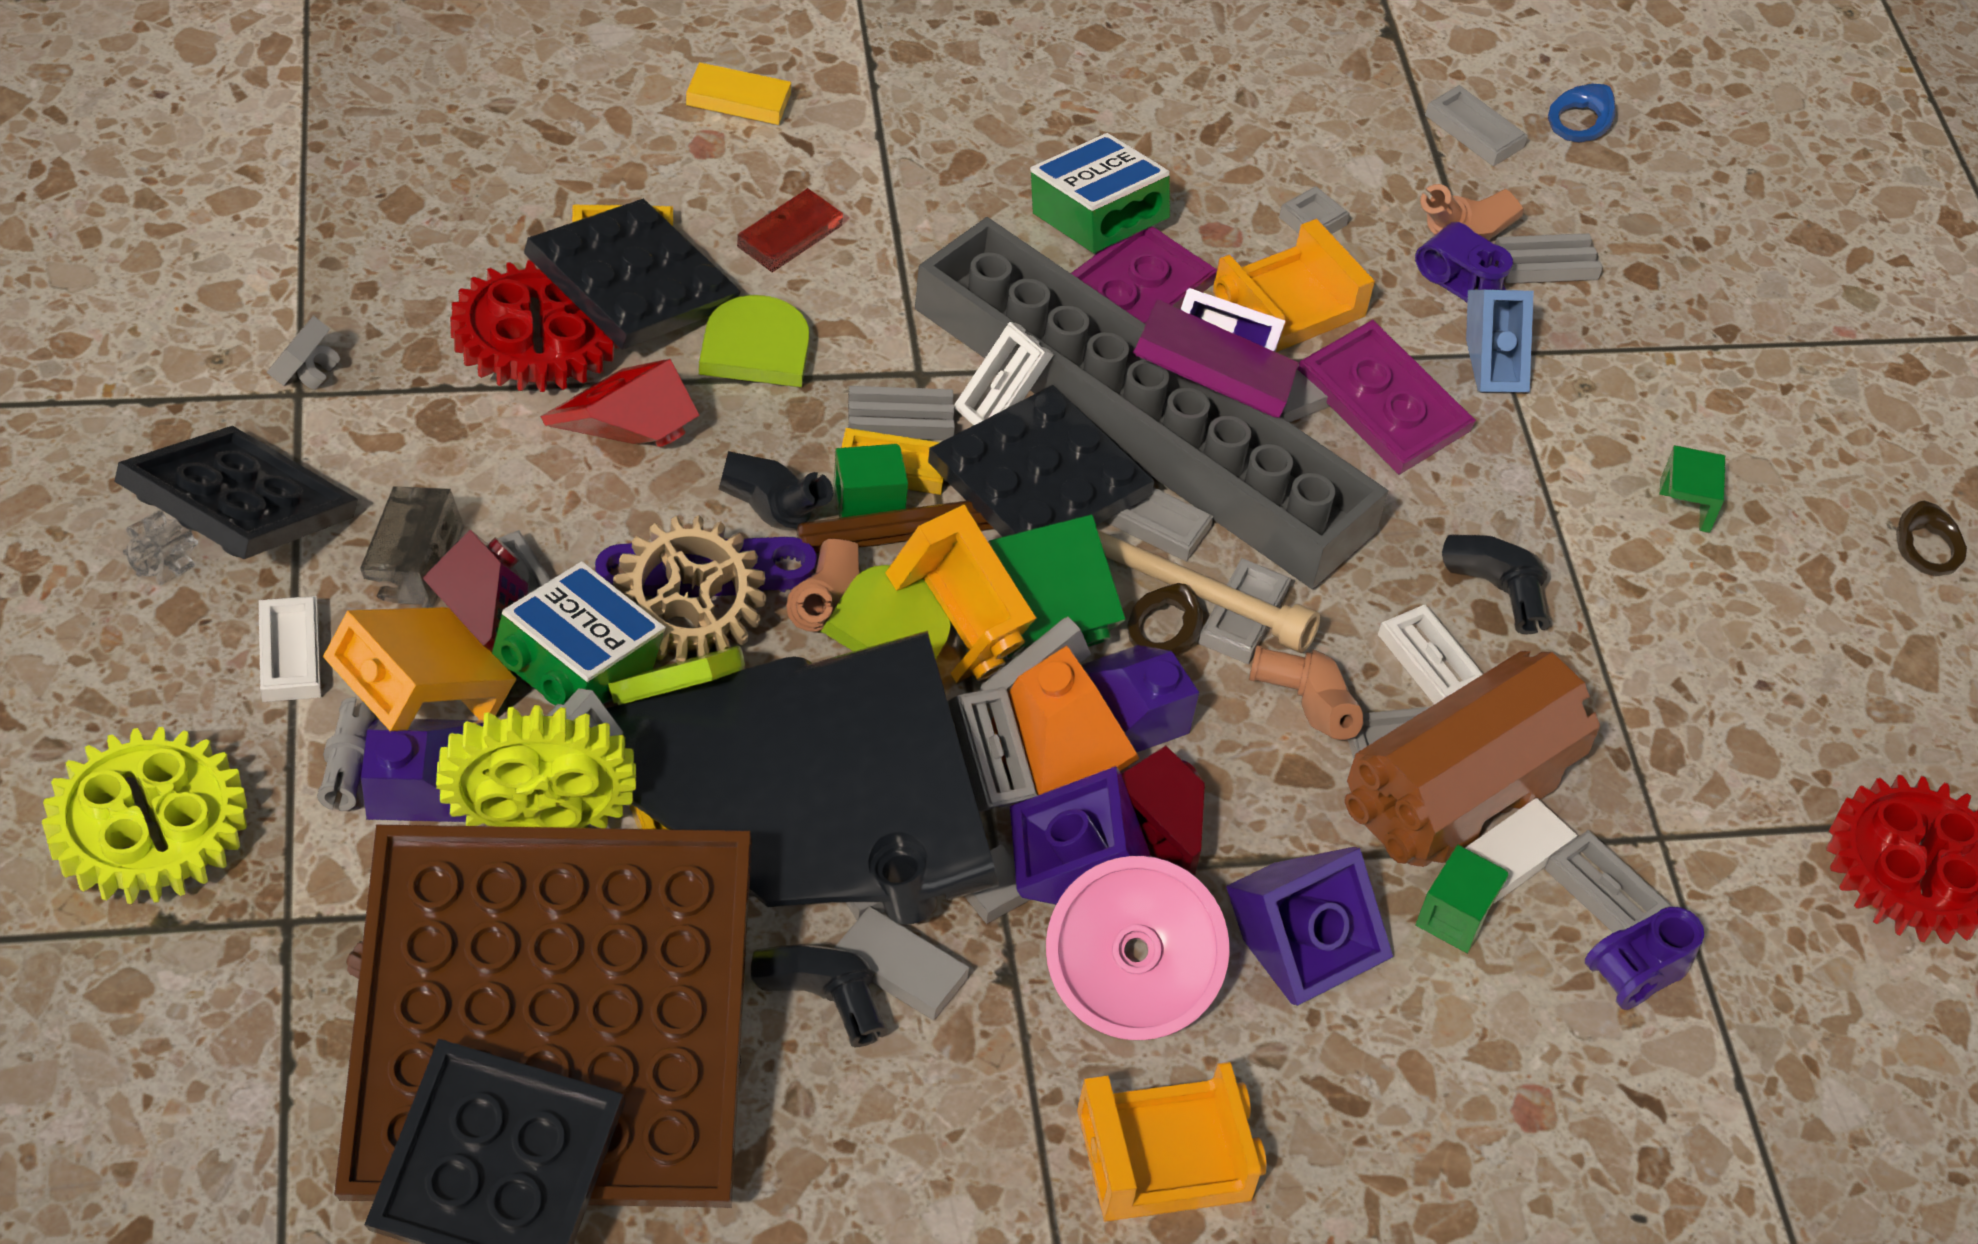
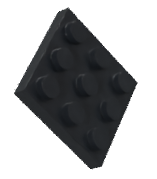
M644 198L528 237L524 249V254L621 350L707 318L721 304L739 297L741 293L719 269Z
M1054 385L955 434L929 449L928 463L966 501L972 502L973 508L980 512L982 517L1002 537L1088 515H1093L1095 524L1098 525L1151 496L1154 480Z
M233 425L118 462L114 480L117 484L136 494L137 499L141 502L156 506L176 518L184 528L201 533L221 545L226 553L242 559L253 557L354 518L358 498Z
M438 1038L364 1225L371 1232L410 1244H574L625 1105L624 1095Z

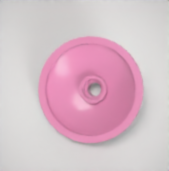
M1146 856L1120 857L1089 869L1078 877L1063 893L1055 906L1047 930V966L1053 985L1061 1000L1078 1019L1089 1027L1119 1039H1157L1185 1028L1199 1018L1214 1001L1223 984L1228 968V930L1224 916L1215 898L1191 873L1178 865L1158 858ZM1131 940H1140L1147 946L1148 954L1144 960L1133 962L1126 957L1124 948Z

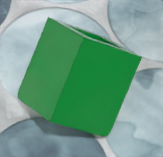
M898 444L836 448L833 486L840 518L906 509L908 480L901 448Z
M1674 445L1660 478L1659 495L1700 503L1699 531L1710 533L1724 502L1726 455Z
M1457 845L1427 892L1415 926L1468 954L1479 935L1490 907L1506 883L1508 872Z

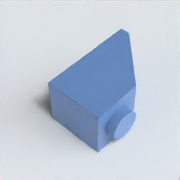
M1468 290L1466 342L1477 391L1530 392L1534 291Z

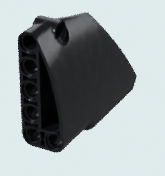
M928 631L814 663L802 657H786L746 668L712 681L606 708L623 731L625 748L633 749L636 790H633L632 804L669 830L750 831L752 848L749 892L766 907L829 902H882L885 912L891 920L907 925L918 923L930 916L937 905V896L945 894L948 901L1000 886Z

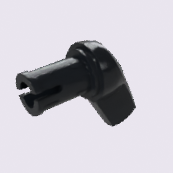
M728 451L718 489L749 503L758 516L771 527L785 530L797 529L799 524L808 522L811 511L827 505L833 497L831 481L823 474L817 478L818 472H812L799 480L788 468L778 461Z
M1459 534L1447 536L1442 549V558L1446 568L1450 573L1485 578L1498 589L1508 593L1515 620L1514 626L1518 633L1526 635L1538 633L1535 620H1538L1541 630H1545L1550 626V618L1547 615L1541 586L1547 579V571L1537 555L1493 536Z
M805 944L762 948L753 952L751 979L757 987L764 991H807L823 999L834 1001L852 1047H863L878 1041L873 1032H876L878 1037L881 1038L887 1034L888 1028L882 1020L868 987L872 982L871 978L874 973L868 963L858 954L830 947Z

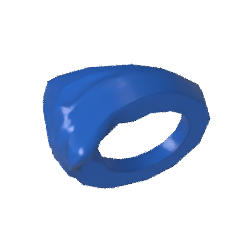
M1592 83L1577 86L1564 92L1550 105L1548 121L1553 132L1563 139L1573 142L1591 141L1601 137L1611 128L1615 118V97L1613 91L1608 85ZM1589 107L1596 112L1598 118L1595 125L1589 129L1577 131L1565 127L1561 123L1559 115L1569 108Z

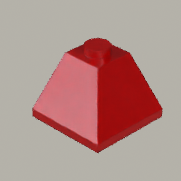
M666 359L622 368L540 417L545 426L631 444L655 441L657 447H661L682 437L686 433L683 425L700 415L672 360Z

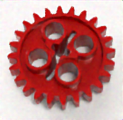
M531 260L527 261L526 267L523 270H518L514 264L507 262L506 273L503 274L488 268L487 281L472 277L471 289L460 288L458 291L459 301L452 302L450 331L451 338L454 339L455 353H463L465 366L478 364V376L481 378L493 372L496 373L498 386H502L509 379L517 380L518 391H523L528 382H536L539 391L545 392L547 382L555 381L564 390L567 389V378L569 377L585 383L587 382V370L598 374L602 373L603 361L612 362L614 360V348H619L540 269H537ZM530 297L537 298L539 303L542 353L534 351Z
M1897 775L1891 787L1882 778H1876L1870 790L1861 785L1852 799L1847 797L1829 829V833L1833 836L1826 847V851L1836 855L1830 865V870L1837 873H1846L1839 886L1840 890H1857L1860 895L1854 907L1860 909L1872 905L1877 909L1873 922L1879 924L1888 917L1895 920V933L1899 936L1904 933L1908 926L1914 927L1920 942L1925 943L1931 931H1936L1944 944H1949L1956 931L1966 941L1970 940L1978 929V810L1973 812L1968 808L1971 795L1966 793L1955 800L1950 797L1948 783L1944 782L1936 792L1930 790L1929 783L1924 776L1920 777L1915 787H1910L1903 775Z

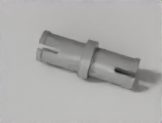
M357 697L346 698L341 702L335 734L327 740L323 753L327 765L317 798L324 807L331 810L334 808L339 790L342 793L339 811L350 810L355 806L357 789L362 773L367 729L377 718L363 701L361 702L359 715L357 717L353 715Z

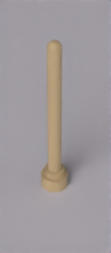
M1097 530L1107 558L1170 585L1176 583L1186 584L1195 596L1271 628L1272 635L1279 638L1280 645L1296 652L1304 653L1314 640L1320 623V614L1300 604H1295L1293 607L1284 605L1282 608H1278Z

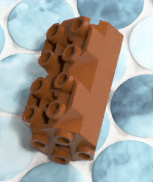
M1531 651L1516 653L1355 754L1347 779L1351 792L1345 796V805L1350 816L1359 824L1365 825L1381 841L1394 861L1420 867L1427 866L1431 862L1445 863L1457 845L1465 848L1478 839L1484 821L1498 812L1508 813L1513 808L1521 809L1535 798L1539 800L1557 789L1567 767L1589 754L1599 731L1600 723L1596 712L1589 716L1586 715L1582 702L1590 696L1585 682L1553 652H1540L1534 657H1529Z

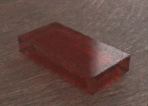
M807 188L738 233L737 247L773 273L840 228L843 222V213Z

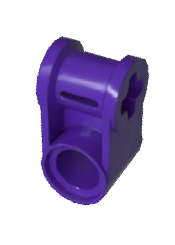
M1451 222L1419 247L1415 253L1416 265L1426 279L1442 286L1463 299L1466 303L1468 301V290H1475L1476 287H1478V290H1506L1503 284L1504 278L1510 273L1513 265V258L1510 252L1501 246L1493 244L1460 222ZM1496 260L1499 262L1498 267L1495 266Z
M1667 907L1625 930L1616 931L1602 939L1590 950L1584 963L1592 972L1599 971L1618 994L1616 996V1003L1621 1009L1628 1010L1646 1001L1661 989L1676 981H1680L1688 974L1702 944L1704 927L1699 918L1691 911L1681 907Z

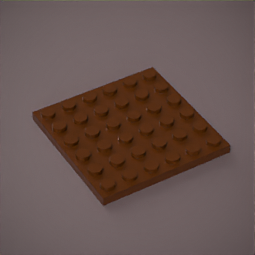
M376 824L334 1192L338 1200L374 1201L439 1038L624 1095L626 1102L588 1205L732 1208L752 848L751 832Z

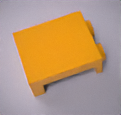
M1314 219L1301 224L1295 247L1243 267L1231 255L1221 257L1218 263L1213 292L1217 298L1285 320L1286 323L1275 351L1279 352L1365 317L1375 280L1320 221Z
M965 505L919 525L885 572L896 591L921 579H924L969 650L950 673L956 683L972 675L976 677L977 681H981L1006 665L1003 657L1011 654L1025 643L1022 634L1036 619Z
M449 607L347 610L323 655L324 659L390 732L408 730L423 702L461 700L479 720L484 721V713L489 712L496 716L516 681V677L490 650L477 640Z
M1231 1062L1218 1063L1214 1077L1208 1081L1113 1093L1109 1076L1084 1079L1077 1112L1104 1222L1252 1201L1259 1177L1266 1173V1155L1261 1139L1259 1137L1252 1138L1247 1121L1250 1118L1251 1111L1248 1090L1243 1082H1236Z

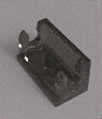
M393 486L360 567L364 579L376 582L389 581L398 586L397 588L390 586L380 587L377 594L379 599L399 604L422 605V608H434L438 595L424 581L423 577L459 541L464 529V524L451 489Z

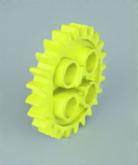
M534 705L529 716H522L514 707H508L506 719L501 720L487 712L484 713L483 727L466 721L463 725V735L451 733L448 736V747L440 748L439 762H437L436 789H440V802L450 804V815L452 817L466 815V826H479L484 823L486 826L588 828V824H591L598 828H607L608 816L621 818L623 816V805H631L633 802V790H636L633 749L625 748V737L623 735L610 736V725L608 723L599 724L592 728L589 727V714L585 713L574 720L566 719V708L560 707L553 716H544L541 707Z
M158 727L152 740H143L139 729L134 728L130 735V742L121 744L113 734L108 735V750L100 752L90 745L84 747L88 762L82 764L68 760L65 765L69 779L53 778L51 784L55 797L44 799L43 804L47 818L42 820L52 860L59 861L62 875L65 878L76 875L79 888L83 892L98 883L101 898L106 901L118 888L124 889L127 904H133L140 890H148L153 902H159L162 895V887L169 885L178 895H185V879L191 876L196 881L206 884L208 882L205 869L207 864L218 868H225L227 866L224 849L238 850L240 842L237 831L247 828L244 812L247 809L244 788L241 786L238 769H230L225 752L212 755L210 741L207 739L191 748L189 733L185 730L173 742L167 741L164 727ZM127 777H133L142 792L147 812L151 820L157 823L159 836L167 849L166 851L159 852L150 837L141 809L135 806L132 790L125 780Z

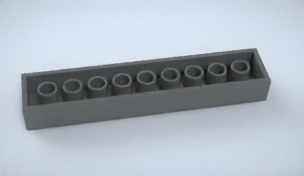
M985 217L919 265L915 310L983 358H986L1009 322L1020 324L1026 329L1025 333L1027 335L1034 336L1040 342L1039 345L1041 347L1049 349L1054 354L1030 391L1036 394L1054 385L1143 471L1194 507L1212 515L1214 521L1309 588L1314 589L1377 532L1389 490L1282 417H1272L1136 356L1133 352L1144 330L1145 324L989 217ZM1018 343L1016 344V346L1014 347V349L1012 350V352L1010 353V355L1008 356L1000 370L1004 371V369L1006 368V366L1008 365L1016 351L1019 349L1020 345Z

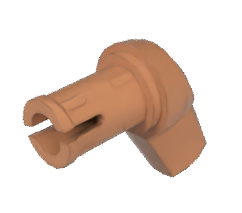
M1433 184L1426 188L1432 198L1429 199L1428 196L1422 193L1420 199L1421 206L1427 213V224L1434 234H1437L1451 222H1460L1489 241L1519 220L1523 215L1522 205L1506 188L1481 201H1475L1465 197L1452 196L1446 186Z
M827 539L822 543L816 574L795 586L788 595L787 613L789 619L796 627L812 632L822 630L848 586L859 574L857 543L841 539Z
M1256 646L1249 680L1297 689V695L1302 696L1301 705L1311 727L1338 740L1357 736L1363 725V713L1358 703L1349 693L1340 670L1332 658L1314 649L1312 653L1306 652L1305 657Z

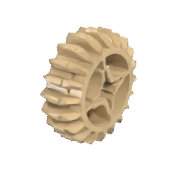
M700 515L694 517L692 529H683L682 520L678 516L671 519V532L668 533L661 526L654 523L650 526L649 531L652 542L636 536L632 540V549L636 555L622 554L619 559V566L626 573L615 575L613 586L666 627L656 657L658 661L666 656L669 649L676 651L677 663L687 660V652H696L697 656L709 654L710 648H714L715 651L730 648L728 639L736 644L744 645L748 641V633L745 627H757L760 623L761 616L755 608L765 605L766 594L756 588L764 584L765 573L758 569H752L757 563L758 558L755 550L739 553L744 543V538L740 533L731 536L728 540L723 539L725 524L722 521L717 522L711 532L703 530L704 520ZM684 554L700 555L713 561L704 565L695 564L689 561ZM663 562L669 582L657 590V597L646 601L643 594L645 580L650 572ZM732 580L736 590L735 602L730 610L717 621L713 614L714 605L711 598L722 591L723 584ZM681 581L683 584H692V589L695 585L700 587L699 601L696 597L688 598V592L684 597L680 595ZM676 616L685 617L696 628H682L665 621Z

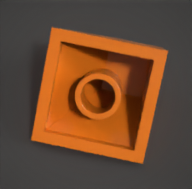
M1067 645L1018 676L1009 690L1008 695L1037 796L1115 766L1121 771L1139 759L1138 754L1097 687ZM993 716L991 719L994 734L999 736ZM1005 755L1001 757L1002 762L1008 769Z

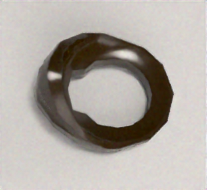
M1925 500L1918 501L1902 513L1896 530L1898 549L1902 557L1921 573L1934 577L1950 575L1966 560L1967 546L1957 523L1937 504ZM1926 527L1930 532L1941 536L1951 550L1950 560L1942 564L1925 560L1913 545L1914 537L1911 532L1914 529Z
M1176 583L1151 591L1138 600L1133 607L1127 624L1129 640L1133 646L1140 645L1169 650L1176 656L1198 639L1203 628V612L1197 597L1186 584ZM1166 604L1184 611L1182 616L1183 626L1179 633L1171 640L1155 643L1147 640L1141 634L1140 623L1151 609Z

